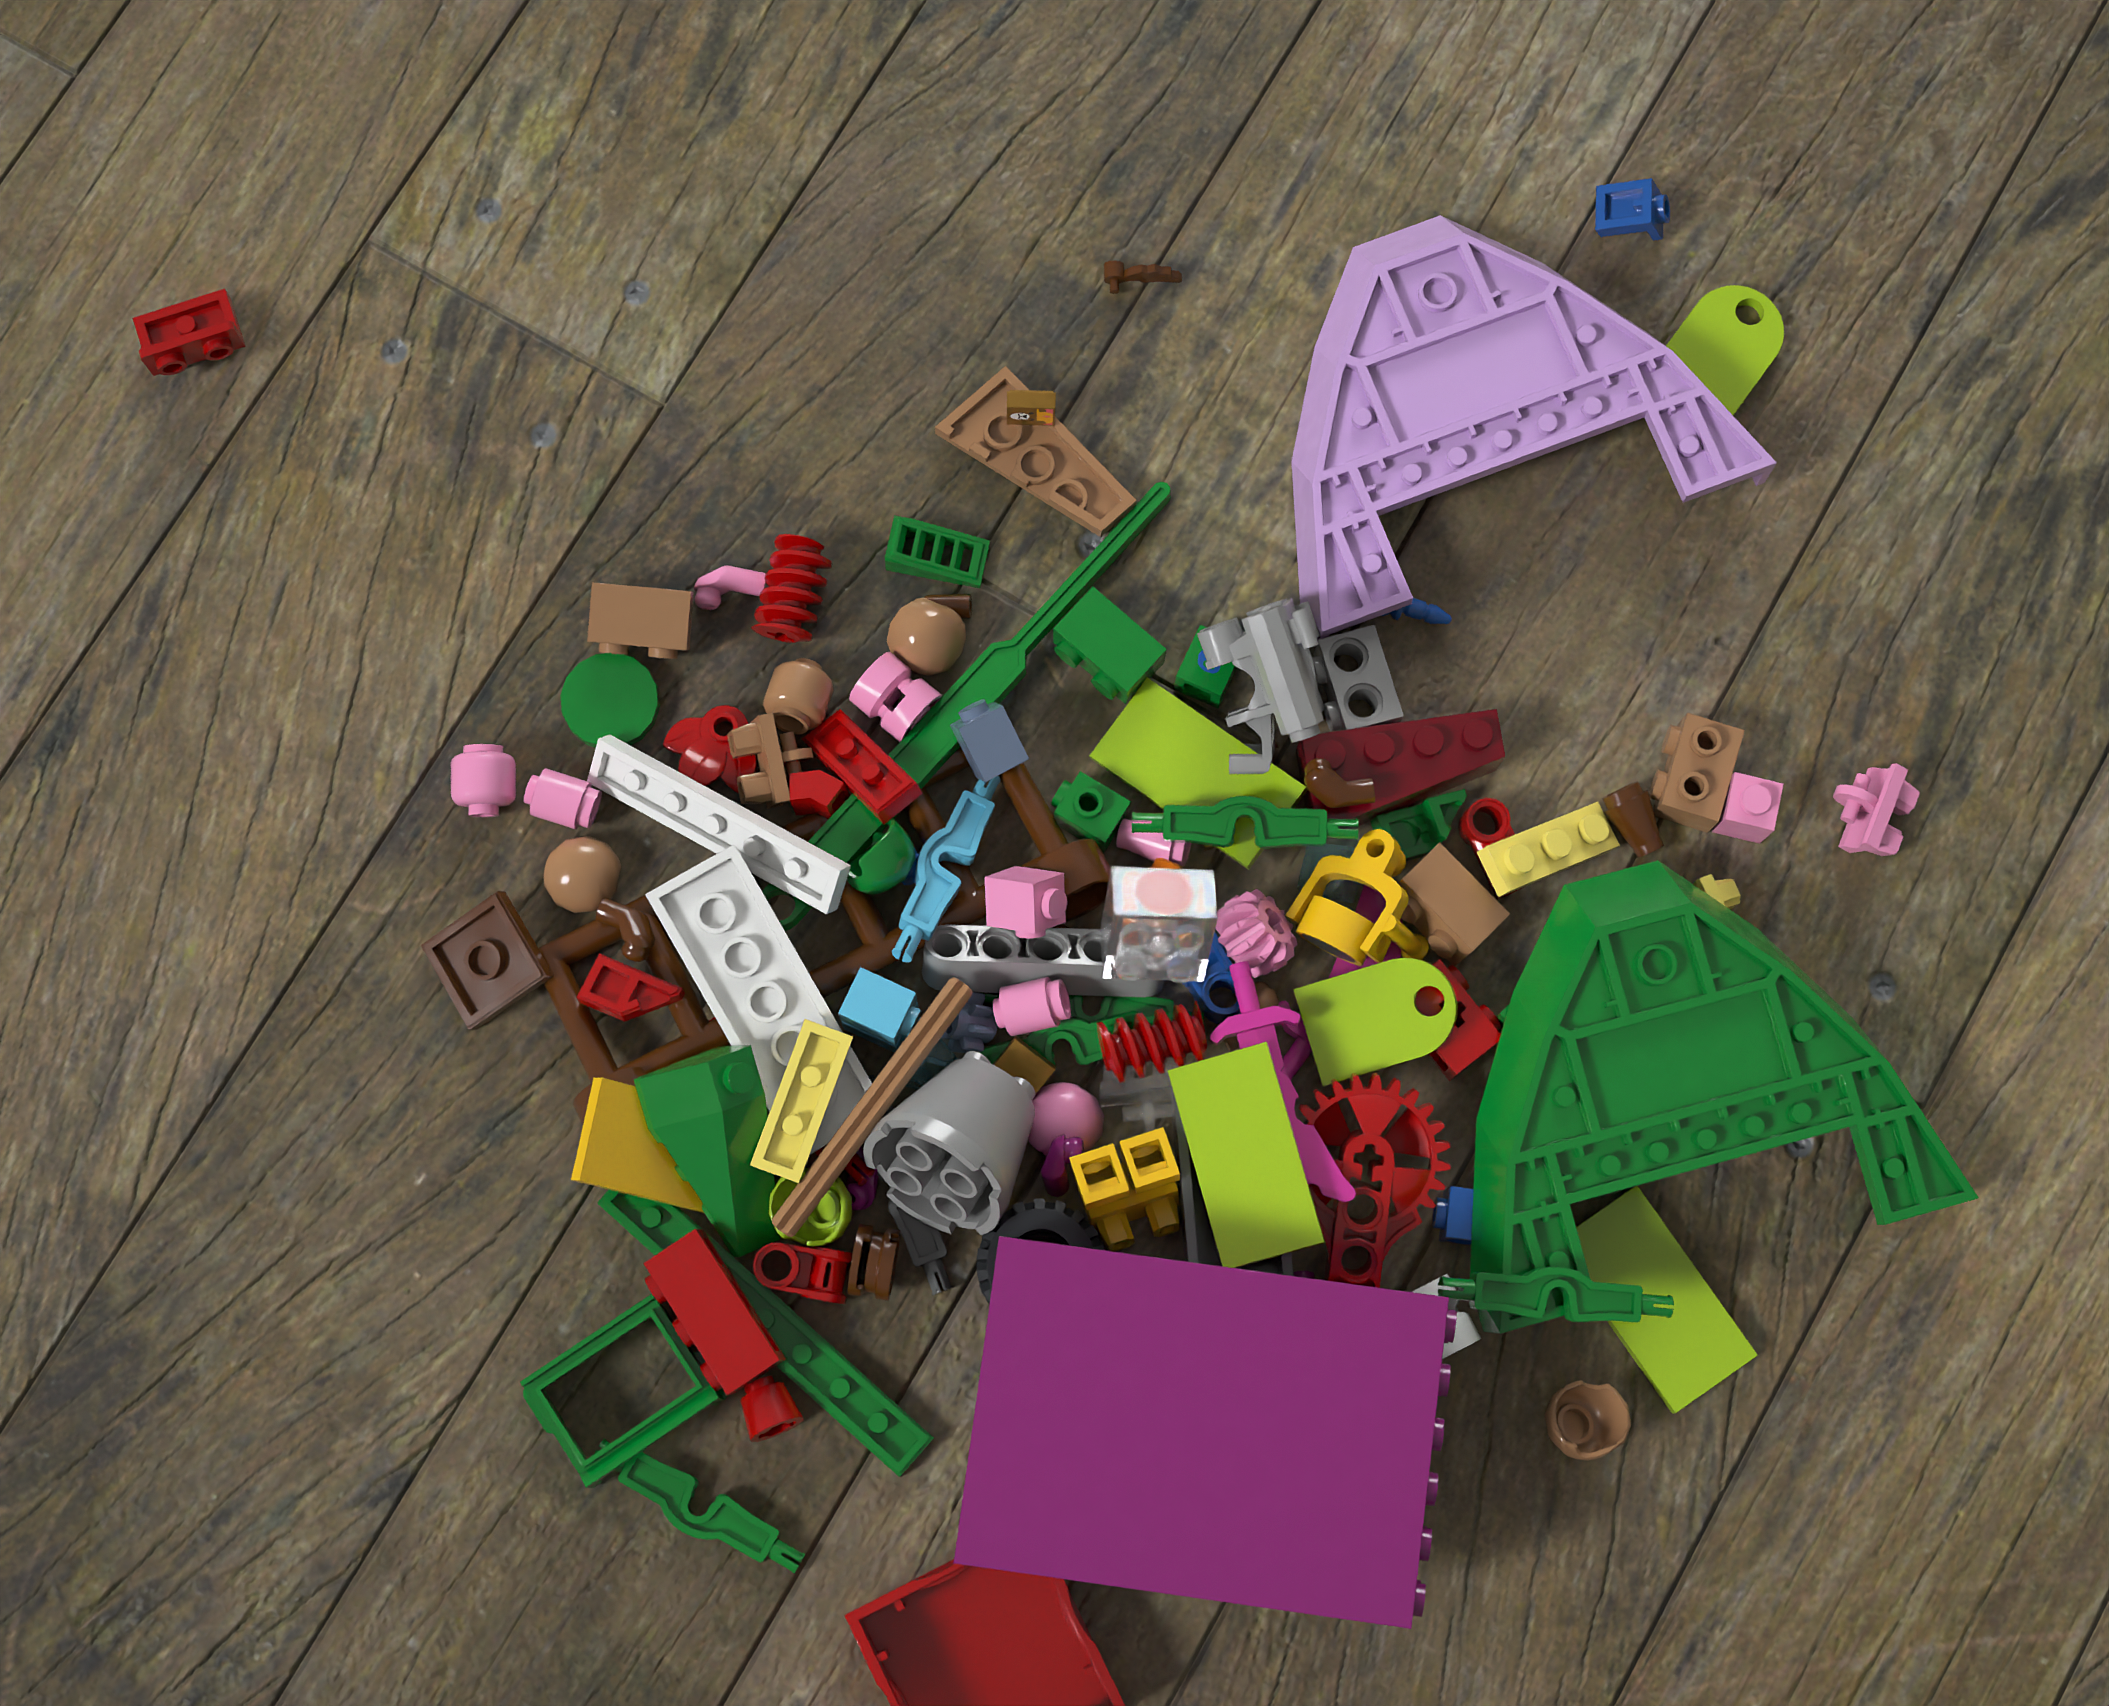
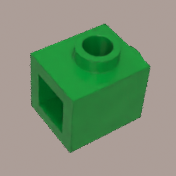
M1081 771L1073 783L1064 780L1051 802V806L1056 808L1054 818L1059 827L1080 840H1095L1102 853L1106 851L1118 832L1122 820L1126 819L1131 805L1130 800Z

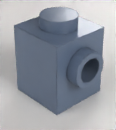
M985 699L979 700L960 710L958 714L961 719L950 724L976 778L984 782L1029 759L1003 705L995 702L987 705Z

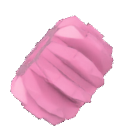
M1258 889L1251 892L1247 891L1240 896H1234L1224 903V907L1217 911L1218 919L1214 922V925L1221 935L1218 938V942L1227 950V957H1232L1236 963L1249 961L1254 978L1262 974L1266 975L1271 971H1277L1285 966L1289 959L1294 957V947L1297 946V940L1291 933L1293 925L1285 918V910H1280L1271 896L1265 897Z

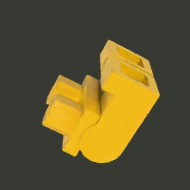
M1164 1127L1119 1141L1121 1163L1113 1143L1069 1157L1089 1224L1093 1225L1097 1232H1099L1108 1251L1116 1252L1135 1244L1129 1222L1147 1216L1154 1237H1162L1179 1230L1177 1211L1179 1196L1175 1182L1180 1180V1172Z

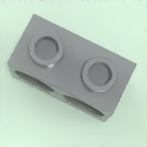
M1375 625L1318 640V645H1316L1312 659L1317 685L1324 686L1328 702L1324 703V714L1331 732L1402 721L1404 715ZM1342 654L1349 655L1357 661L1359 668L1352 672L1343 671L1336 666L1334 658ZM1357 699L1364 700L1371 706L1373 714L1365 718L1358 717L1350 711L1348 703Z

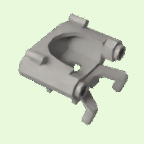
M1286 598L1246 613V618L1241 619L1245 629L1243 633L1237 617L1204 628L1197 633L1206 658L1205 665L1207 670L1232 662L1234 666L1250 674L1255 684V691L1249 705L1229 711L1225 719L1228 727L1242 722L1248 724L1259 735L1262 744H1245L1258 754H1229V774H1264L1269 770L1276 747L1274 715L1281 735L1289 734L1292 743L1321 733L1318 723L1324 721L1321 712L1325 710L1318 690L1314 662L1309 650L1310 647L1318 645L1317 637L1320 634L1308 601L1294 606L1292 598L1288 600Z

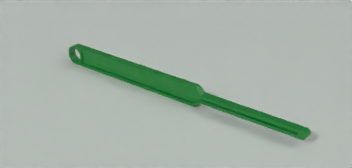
M1158 482L1145 494L1011 640L991 643L890 752L889 756L918 784L920 789L925 786L960 747L950 727V724L961 719L958 712L966 706L985 699L987 705L992 702L1000 704L1026 676V657L1169 503L1171 491L1167 483ZM852 793L808 842L849 864L869 847L873 840V834L876 831L882 832L889 824L888 822L883 824ZM771 883L762 891L767 901L777 895H787L795 901L793 913L788 918L779 921L784 931L795 927L812 909L811 905Z

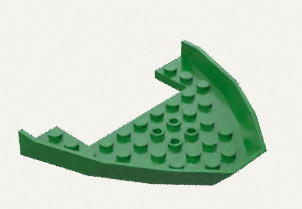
M1658 860L1563 885L1512 993L1476 1118L1470 1279L1473 1272L1522 1276L1532 1269L1548 1266L1570 1268L1590 1278L1570 1204L1847 1127L1850 1128L1877 1225L1894 1223L1975 1200L1979 1197L1885 1056L1857 1022L1758 928ZM1555 1287L1549 1294L1545 1309L1546 1314L1541 1319L1501 1311L1478 1309L1477 1311L1483 1332L1501 1334L1564 1316L1565 1309L1563 1294L1559 1288Z

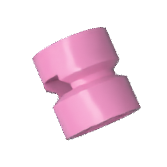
M886 652L864 672L851 691L849 700L868 717L880 716L881 728L900 743L940 700L942 695L922 678L912 680L911 669L894 654ZM902 694H905L906 696L901 700L897 707L893 708L892 706L894 705V703L900 698Z

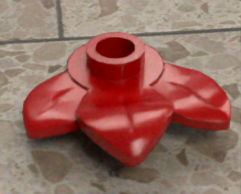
M721 705L709 710L703 718H685L673 725L664 739L663 746L668 751L681 755L678 772L704 786H708L721 777L730 789L739 794L737 778L742 775L755 773L756 756L751 755L733 759L727 735H718L715 732V728L723 721L730 722L733 725V730L748 724L745 715L733 706Z

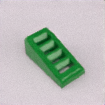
M894 515L885 554V567L887 571L981 589L990 540L916 519ZM906 537L914 539L911 556L902 554ZM925 541L934 543L930 561L922 559ZM945 545L953 546L949 567L941 565ZM964 549L973 550L969 572L959 570Z

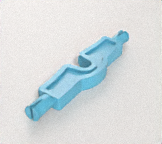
M999 776L990 779L986 788L987 782L978 779L972 792L965 790L946 827L935 832L922 847L915 870L916 886L899 921V928L903 931L892 950V955L896 959H900L906 944H908L902 961H912L921 939L929 941L932 938L942 916L957 896L961 880L943 868L939 862L946 860L966 866L974 862L982 834L995 807V804L990 800L1001 781Z

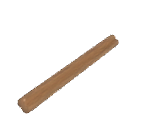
M955 977L948 980L910 1034L905 1038L772 1218L774 1227L789 1237L796 1235L971 998L973 991L968 985Z

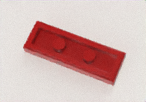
M841 709L802 738L807 748H812V753L840 781L844 782L846 787L883 824L887 823L923 794L918 784Z

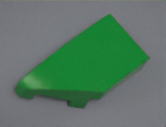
M1465 789L1427 798L1419 805L1377 815L1370 822L1373 830H1385L1393 836L1406 856V861L1426 856L1439 842L1442 843L1447 839L1452 821L1459 807L1464 803L1467 794Z

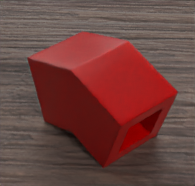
M821 770L789 773L790 802L796 816L817 813L829 819L850 797L844 782Z

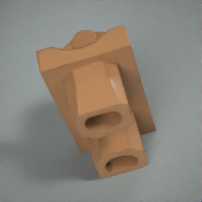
M773 713L758 715L750 724L731 730L727 737L733 759L757 755L760 770L758 773L742 775L737 778L741 803H766L767 809L781 807L783 803L789 802L790 794L784 766H786L788 778L789 773L802 772L800 763L813 759L812 748L797 749L794 732L780 734L783 752H781Z

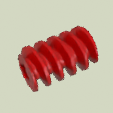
M780 534L775 537L774 541L778 551L772 553L769 559L773 569L769 570L764 577L768 587L764 588L759 596L763 606H759L754 614L759 624H755L751 629L761 636L782 642H810L813 639V635L801 628L802 623H817L818 617L806 610L807 605H821L823 601L822 597L813 593L811 589L812 587H826L828 583L826 578L816 573V570L831 569L833 563L821 555L824 546L819 542L800 535Z
M1197 1001L1193 1005L1192 1017L1182 1004L1174 1006L1172 1021L1162 1008L1155 1010L1153 1025H1150L1143 1013H1138L1134 1017L1133 1030L1129 1028L1122 1017L1115 1019L1113 1034L1109 1032L1103 1022L1096 1023L1106 1071L1112 1070L1120 1083L1126 1081L1127 1067L1130 1066L1133 1067L1139 1078L1142 1079L1145 1078L1148 1062L1153 1063L1159 1074H1165L1167 1058L1172 1057L1178 1067L1186 1064L1188 1053H1192L1197 1062L1206 1058L1207 1040Z

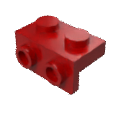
M225 288L132 318L141 344V349H139L141 360L153 376L159 374L174 375L184 371L187 365L206 359L221 360L230 356L234 350L246 347L231 298Z

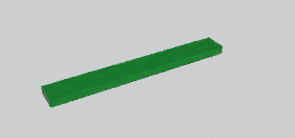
M608 1190L597 1202L599 1206L653 1255H657L692 1230L702 1229L678 1206L613 1190ZM707 1234L784 1354L786 1360L778 1364L777 1367L898 1477H901L934 1437Z

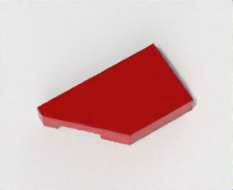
M599 953L576 998L581 1004L625 1022L683 999L685 992L682 987Z

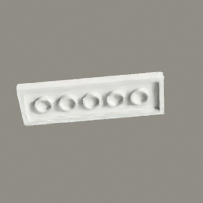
M733 844L645 895L731 1046L751 1045L765 1092L766 1107L770 1112L804 1019L842 1032L736 845ZM851 1046L847 1052L810 1154L828 1144L872 1084Z

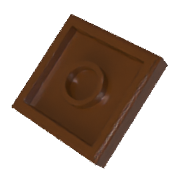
M505 891L495 892L421 945L469 1030L479 1029L554 976Z

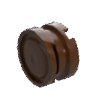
M859 1224L851 1261L848 1295L861 1297L864 1292L874 1293L876 1299L889 1301L898 1258L900 1230L887 1228L883 1233L874 1231L872 1225ZM866 1242H871L865 1265V1279L862 1280L860 1278L863 1268Z

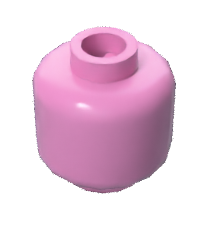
M494 744L463 746V753L454 756L451 761V797L454 803L459 806L469 807V816L496 817L499 816V807L508 806L515 801L516 763L511 755L503 753V746Z

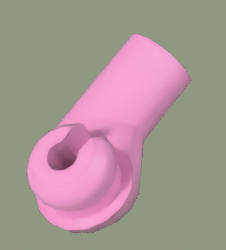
M729 565L722 566L698 578L694 586V590L697 592L694 600L695 604L702 609L714 610L721 603V595L729 591L760 596V592L764 589L765 573Z

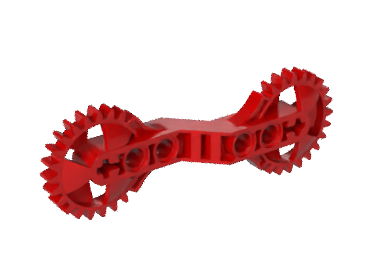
M1352 1073L1350 1088L1343 1089L1342 1085L1334 1078L1331 1080L1333 1095L1326 1097L1322 1092L1315 1089L1313 1094L1319 1105L1313 1109L1300 1104L1298 1108L1307 1119L1304 1124L1314 1125L1325 1145L1340 1146L1338 1160H1333L1343 1177L1355 1189V1196L1365 1194L1374 1200V1208L1371 1214L1363 1219H1355L1348 1215L1347 1207L1349 1202L1333 1199V1207L1331 1208L1327 1204L1332 1198L1323 1196L1318 1186L1309 1185L1327 1249L1324 1280L1380 1288L1383 1261L1391 1246L1402 1235L1422 1223L1416 1207L1422 1204L1434 1209L1436 1205L1427 1195L1429 1189L1445 1190L1446 1186L1435 1177L1436 1171L1450 1170L1451 1165L1437 1158V1153L1446 1151L1451 1147L1448 1141L1434 1138V1135L1445 1127L1444 1123L1441 1120L1426 1121L1434 1110L1433 1105L1428 1102L1418 1107L1414 1106L1419 1095L1415 1088L1400 1096L1401 1081L1397 1078H1393L1387 1088L1384 1089L1381 1086V1079L1378 1073L1372 1074L1368 1086H1363L1359 1076L1356 1073ZM1348 1098L1361 1129L1349 1131L1338 1101ZM1401 1104L1405 1105L1407 1108L1393 1123V1125L1389 1128L1386 1134L1382 1136L1381 1134L1388 1126V1124L1400 1108ZM1366 1144H1371V1148L1379 1155L1378 1160L1373 1159L1369 1161L1367 1176L1371 1182L1377 1181L1376 1186L1363 1181L1350 1182L1351 1177L1358 1180L1362 1179V1164L1354 1155L1355 1152H1364ZM1394 1153L1429 1158L1428 1169L1394 1166ZM1390 1197L1396 1209L1389 1213ZM1359 1245L1368 1250L1367 1261L1362 1267L1348 1269L1342 1265L1341 1258L1347 1248Z

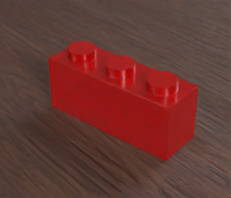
M692 1230L643 1263L650 1273L649 1276L644 1278L647 1287L660 1304L667 1301L678 1317L672 1321L675 1331L688 1348L695 1344L705 1360L700 1365V1369L716 1392L723 1388L726 1395L735 1394L747 1384L755 1381L786 1360L784 1354L704 1230Z

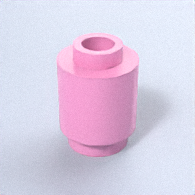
M545 768L540 776H531L526 787L524 803L530 804V815L575 830L579 826L589 829L596 818L602 792L593 789L591 782Z
M1049 977L1001 987L999 998L993 1000V1013L1000 1029L1006 1028L1010 1036H1016L1059 1026L1061 1020L1070 1019L1071 1005L1063 980L1051 981Z

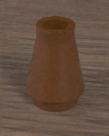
M1638 781L1602 798L1607 808L1603 811L1604 814L1631 846L1637 858L1664 846L1659 835L1648 790L1643 791Z

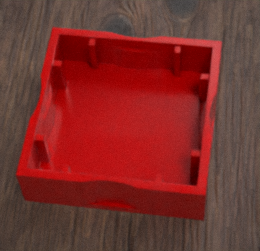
M953 1559L844 1615L876 1684L886 1695L890 1706H1125L1064 1579L955 1564Z

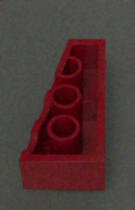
M1497 709L1319 733L1299 741L1296 749L1301 784L1306 786L1304 782L1306 776L1304 772L1305 766L1310 760L1315 758H1323L1329 761L1331 769L1345 782L1367 778L1372 779L1375 791L1374 803L1331 808L1323 804L1308 789L1304 795L1306 809H1324L1327 811V819L1359 818V826L1368 823L1377 815L1403 809L1430 795L1440 794L1492 773L1498 769L1505 758Z

